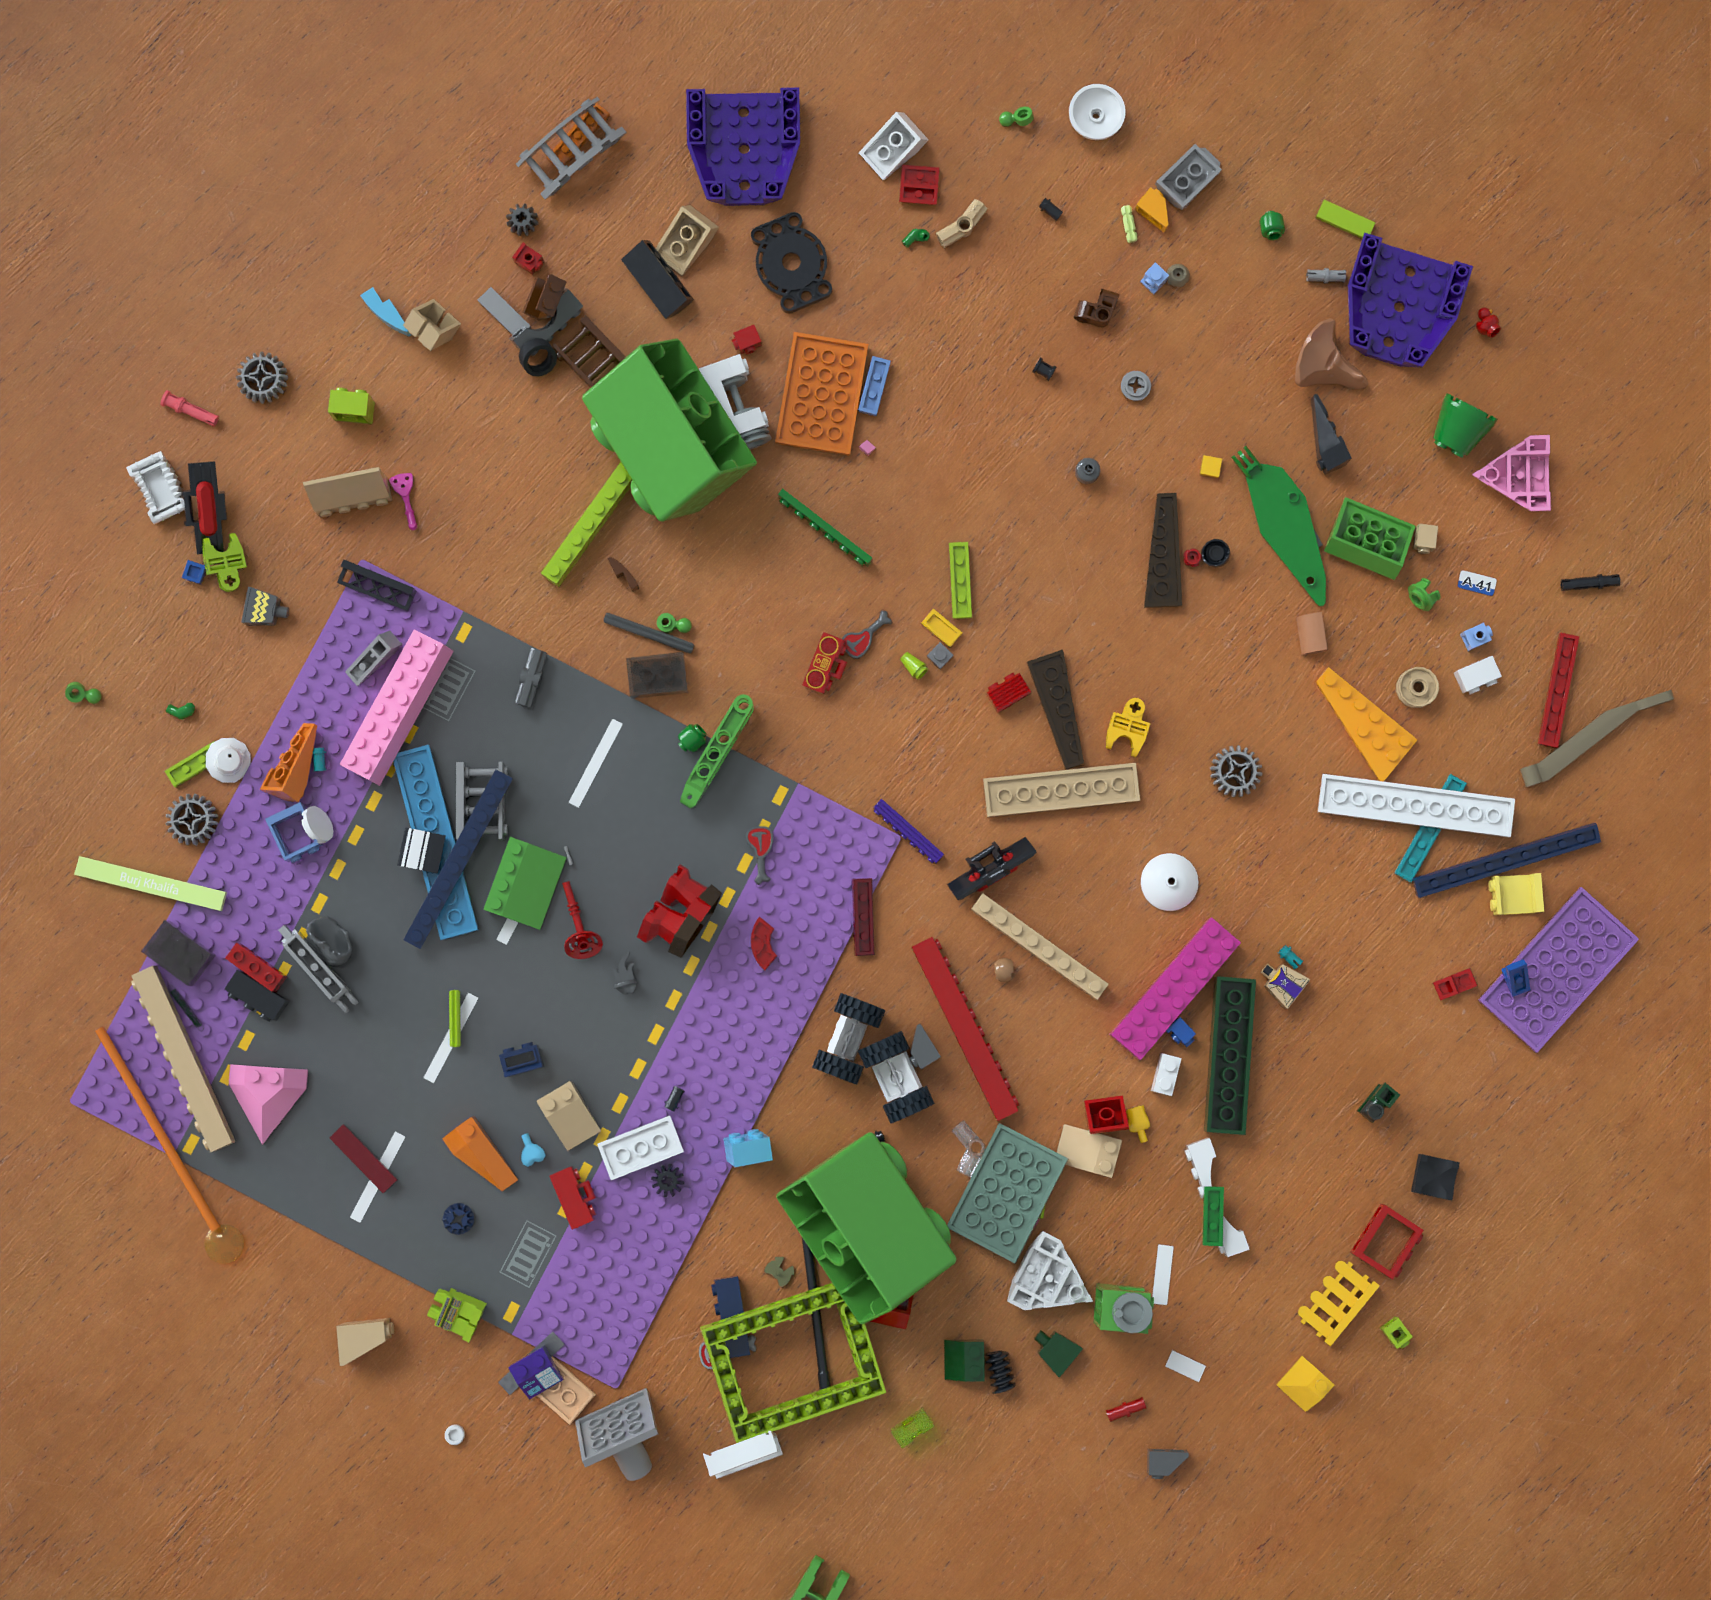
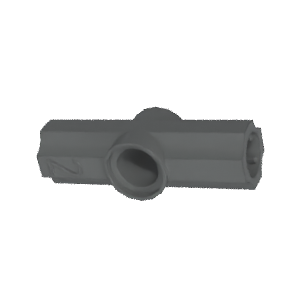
M531 648L526 667L521 672L520 686L515 704L531 708L536 690L541 684L542 670L547 656L546 652Z

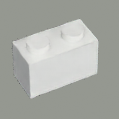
M1493 656L1454 672L1462 693L1469 692V694L1480 691L1479 687L1484 684L1489 687L1498 683L1496 679L1502 677Z
M1160 1053L1151 1091L1172 1096L1182 1058Z

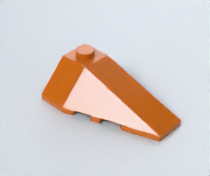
M302 724L290 741L291 747L289 750L279 756L281 761L275 769L271 768L267 773L260 788L261 791L286 801H300L308 782L317 731L316 724Z
M475 1116L470 1117L442 1138L454 1156L501 1191H504L518 1181V1178Z

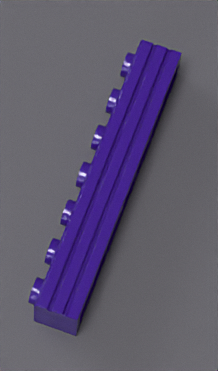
M880 799L873 807L874 812L878 816L881 815L887 824L890 823L892 828L896 832L899 831L905 840L908 839L914 848L917 847L923 856L929 857L928 860L932 864H936L943 857L944 854L884 800Z

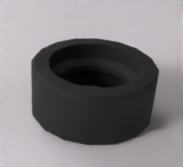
M535 338L522 346L519 352V361L528 374L540 377L553 370L557 362V355L548 341ZM540 349L547 350V358L541 364L535 366L528 364V359L533 352Z

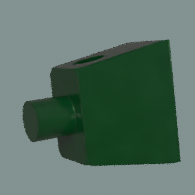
M1040 1330L1034 1337V1340L1041 1345V1348L1037 1351L1038 1354L1059 1378L1083 1350L1080 1345L1056 1331L1049 1337Z

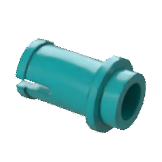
M313 748L314 772L326 771V751H324V748Z
M1285 945L1278 954L1281 959L1284 958L1295 970L1298 966L1293 960L1301 965L1303 960L1291 950V946Z

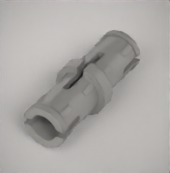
M1324 268V270L1307 269L1306 277L1308 278L1306 280L1307 282L1323 281V283L1345 282L1346 275L1344 274H1346V270H1329V268Z

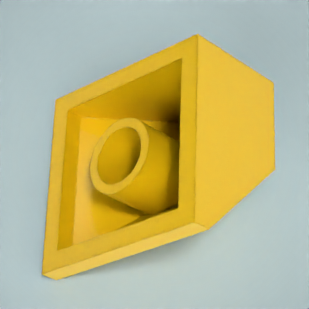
M1303 1356L1297 1360L1276 1384L1305 1412L1321 1401L1334 1386L1326 1376Z

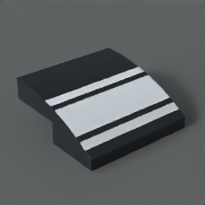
M405 828L397 866L438 874L446 836Z

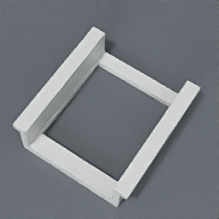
M768 1431L769 1435L764 1433L712 1452V1456L703 1453L710 1477L715 1475L716 1479L783 1455L776 1433Z

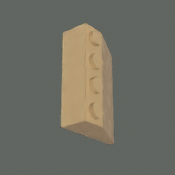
M379 467L303 482L312 508L320 517H328L333 512L338 511L339 513H347L353 508H358L359 510L367 509L369 505L373 504L383 506L388 504V501H392L389 480Z

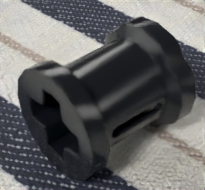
M1040 357L1032 372L1042 375L1049 381L1057 367L1049 365Z

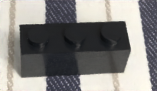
M236 970L224 989L229 992L228 996L235 1001H238V999L245 1002L243 1006L251 1011L256 1009L261 1013L260 1017L269 1022L271 1020L277 1021L289 1003V1000L276 992H271L241 970Z

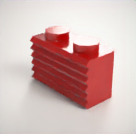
M1013 672L1004 678L1005 682L1000 685L996 682L988 687L989 691L986 695L997 713L1002 712L1031 694V690L1020 673L1015 675Z

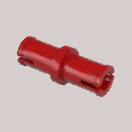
M1143 1397L1128 1403L1122 1402V1405L1106 1410L1109 1421L1112 1422L1124 1416L1130 1417V1414L1147 1408Z

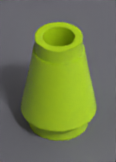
M906 652L900 659L911 676L917 680L921 679L928 671L926 664L909 652Z

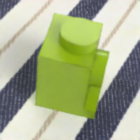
M1393 1317L1380 1327L1381 1331H1383L1395 1348L1398 1349L1400 1347L1402 1349L1410 1343L1409 1340L1412 1338V1335L1398 1317ZM1395 1330L1399 1331L1398 1337L1393 1336Z

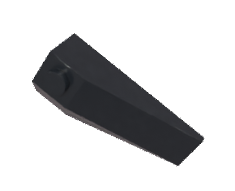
M1315 394L1311 398L1317 456L1316 464L1318 469L1326 475L1346 466L1352 457L1341 436L1337 437L1334 422L1328 421V412L1318 394Z

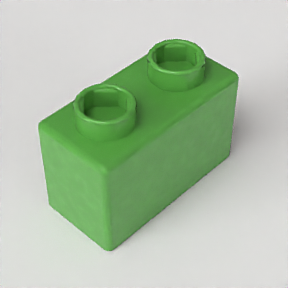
M679 339L638 346L582 396L584 404L592 415L590 424L595 438L606 449L616 453L632 478L630 487L635 501L645 512L656 516L658 521L664 522L699 512L757 465L755 457Z
M871 1132L840 1149L776 1194L777 1200L860 1324H865L892 1311L954 1265L957 1260L949 1247L951 1235L946 1222L934 1210L927 1207L923 1208L905 1181L907 1178V1168L902 1156L890 1144L880 1142L876 1135Z

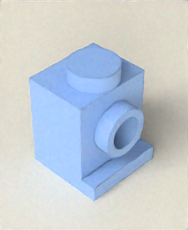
M1155 262L1146 271L1140 282L1151 293L1155 294L1167 282L1169 275Z
M1482 623L1462 632L1460 635L1467 651H1470L1490 642L1493 633L1489 626H1485ZM1480 632L1482 638H1478L1476 633Z

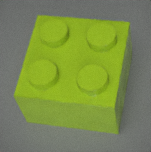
M345 388L330 390L328 413L335 421L373 423L375 402L367 391L355 390V392H349Z

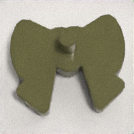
M775 1257V1261L773 1260L766 1265L764 1272L772 1274L778 1280L779 1286L783 1287L790 1281L791 1275H794V1267L791 1266L783 1272V1269L779 1267L784 1257Z

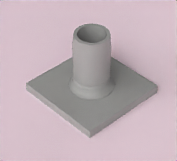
M647 1388L575 1420L581 1458L585 1467L613 1455L627 1480H638L650 1472L652 1463L642 1441L657 1435L658 1430Z

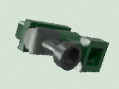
M1386 1082L1381 1085L1378 1084L1357 1109V1112L1373 1123L1383 1116L1385 1108H1391L1400 1094Z

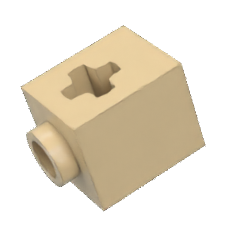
M1418 524L1415 527L1413 549L1418 550V553L1429 554L1436 549L1438 526Z

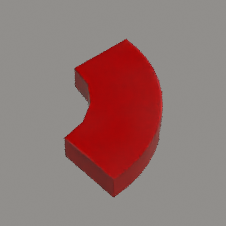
M759 917L752 929L751 948L757 963L766 971L777 957L770 944L774 928Z

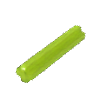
M459 990L449 991L450 1047L461 1046Z

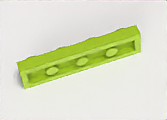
M968 542L949 543L953 619L972 618Z

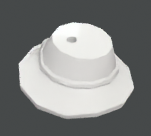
M221 738L211 744L206 753V768L213 778L223 783H235L243 778L251 764L250 752L246 745L235 738Z

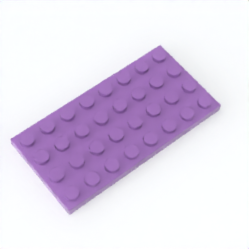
M1579 887L1512 962L1524 959L1527 963L1530 991L1512 997L1504 976L1501 974L1478 1001L1537 1053L1634 946L1639 938L1585 889Z

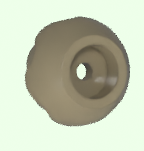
M1174 264L1166 272L1169 275L1168 283L1175 287H1183L1190 278L1188 268L1182 264Z

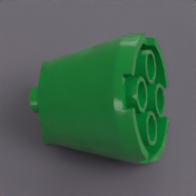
M1447 393L1442 402L1433 439H1435L1434 443L1444 449L1448 446L1452 448V453L1463 458L1487 435L1498 419L1491 415L1487 418L1489 414L1459 398H1456L1454 401V396Z

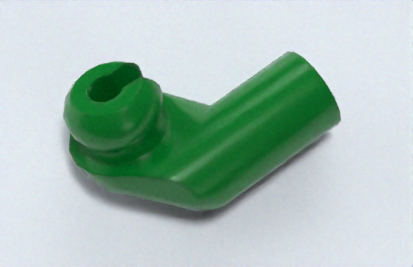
M913 229L901 242L909 248L914 241L924 242L929 240L930 234L925 229Z
M187 703L177 708L169 704L166 713L178 719H185L193 715L195 705Z

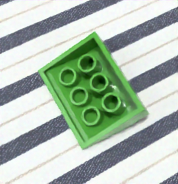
M1345 497L1324 551L1395 580L1403 567L1415 525Z
M510 837L483 910L541 930L567 857Z

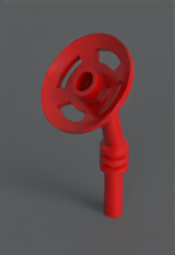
M570 881L564 882L562 885L568 901L567 907H570L568 911H571L569 914L573 917L577 932L565 941V952L568 956L575 959L593 957L602 949V938L595 932L584 931L579 914L581 910H578L580 907L577 906L578 902L575 901ZM569 943H571L574 950L570 949ZM589 947L592 948V949L589 950V951L580 952V950H586V949H588Z

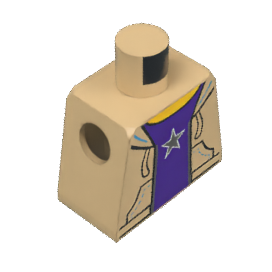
M1266 964L1260 972L1269 979L1264 987L1284 1009L1290 1007L1310 981L1309 978L1285 965H1280L1275 970L1269 964Z

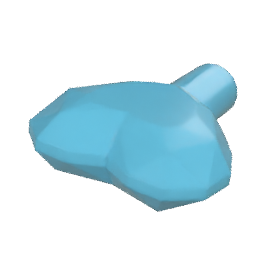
M529 1133L522 1135L521 1137L525 1145L521 1155L523 1165L529 1167L534 1162L543 1161L545 1151L539 1145L532 1143Z

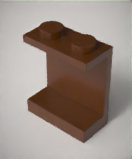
M552 274L548 275L546 281L538 277L535 278L522 313L537 320L554 317L567 281Z

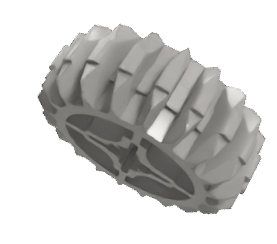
M260 352L259 357L256 353H253V359L247 356L246 360L248 362L246 364L244 362L240 363L243 369H237L238 373L241 374L236 376V379L240 381L237 383V386L242 388L240 392L246 394L247 399L252 398V401L255 403L260 400L264 404L265 398L268 402H272V396L278 399L277 393H284L281 387H287V384L284 382L288 380V376L285 375L287 369L282 368L284 363L282 361L278 362L279 358L277 356L272 358L271 353L265 356L263 352ZM265 364L273 366L276 374L267 372ZM257 366V370L253 373H250L251 370ZM248 381L257 383L259 391L252 390L249 387ZM270 383H274L271 388L267 389Z
M1239 745L1236 747V751H1234L1233 746L1229 747V752L1224 748L1222 749L1223 755L1220 753L1216 754L1219 760H1212V763L1217 766L1210 767L1211 771H1216L1210 777H1217L1213 785L1220 783L1221 786L1218 787V791L1225 788L1224 795H1228L1229 791H1231V797H1235L1238 791L1239 797H1242L1243 790L1248 795L1250 794L1249 787L1253 790L1256 789L1253 782L1260 783L1256 776H1262V772H1257L1256 769L1262 768V765H1255L1259 758L1257 757L1254 760L1251 758L1255 754L1254 752H1251L1249 755L1246 754L1248 751L1247 747L1244 748L1243 752H1241V746ZM1231 756L1241 757L1247 762L1238 764ZM1226 759L1228 762V772L1222 776L1221 766ZM1234 767L1239 768V769H1240L1241 767H1244V768L1241 769L1240 772L1238 773L1239 776H1237V774H1235V775L1232 774V775L1228 776L1230 773H1232V771L1234 770ZM1250 767L1251 776L1246 784L1244 771ZM1230 778L1235 779L1241 786L1229 785L1226 780Z
M186 794V800L180 796V803L174 800L172 803L175 805V808L168 807V810L172 811L171 815L166 814L167 818H171V821H167L166 825H172L168 829L169 833L174 832L172 838L176 839L179 837L178 842L183 843L185 841L186 845H190L191 841L193 845H198V839L201 843H205L204 836L210 839L209 831L216 832L212 825H218V822L213 821L214 818H218V814H212L216 810V807H210L212 802L210 800L205 802L206 797L201 796L199 799L198 794H194L193 798L190 794ZM193 804L201 806L205 815H198L193 808ZM185 808V815L178 818L182 809ZM192 816L198 818L193 820L192 823L187 822ZM206 821L203 829L197 833L199 824ZM179 825H187L191 835L184 834L180 830Z

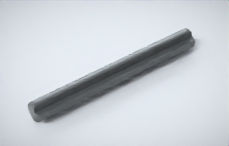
M606 613L604 617V622L609 625L687 653L693 652L694 644L610 613Z

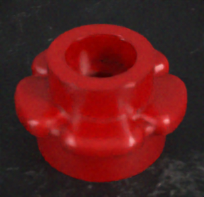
M1194 548L1186 550L1183 554V561L1187 566L1196 567L1202 560V555Z

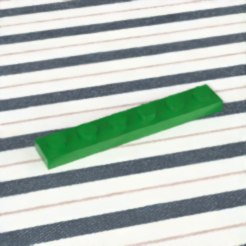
M782 488L778 493L780 504L795 510L794 514L801 520L804 518L808 520L811 528L815 531H822L825 534L824 537L831 543L835 541L839 544V549L845 554H852L855 557L854 560L859 565L863 566L865 564L868 567L871 564L873 558Z

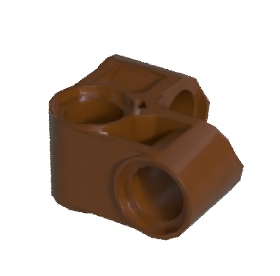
M1101 289L1097 303L1079 300L1074 319L1101 328L1106 327L1111 320L1120 294ZM1101 313L1105 314L1107 319L1101 320L1098 315Z

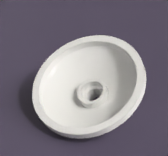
M1091 84L1081 88L1073 96L1069 106V119L1073 128L1083 137L1091 140H1103L1113 136L1121 128L1125 119V105L1119 93L1113 88L1103 84ZM1098 114L1099 118L1095 119L1093 115Z
M1167 853L1153 858L1145 866L1141 875V889L1145 898L1151 905L1160 910L1175 911L1187 906L1194 899L1198 890L1199 881L1196 869L1189 860L1177 854ZM1169 878L1174 879L1175 882L1173 885H1170L1168 883Z

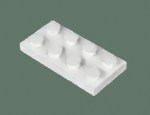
M671 1116L597 1144L611 1180L684 1152Z

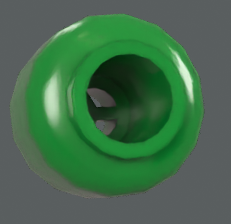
M1267 211L1260 218L1259 223L1263 237L1268 240H1277L1284 234L1285 224L1282 214L1275 211Z
M689 724L679 733L678 739L680 742L678 745L685 752H696L705 744V736L707 734L700 725Z

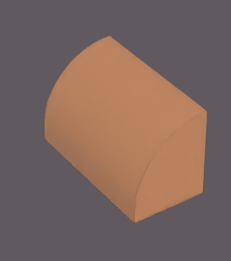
M1322 612L1297 617L1296 621L1302 655L1325 652L1327 650Z

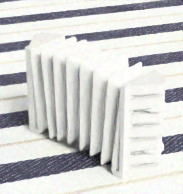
M162 451L151 454V456L126 467L130 477L134 479V482L144 494L143 497L146 498L144 502L147 503L146 507L150 509L148 516L153 524L164 521L185 510L184 496L181 495V491L184 489L180 487L181 482L177 480L178 476L174 473L175 470L170 468L171 465Z

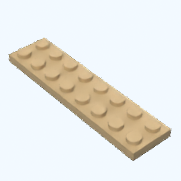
M1136 763L983 779L987 817L1140 801Z

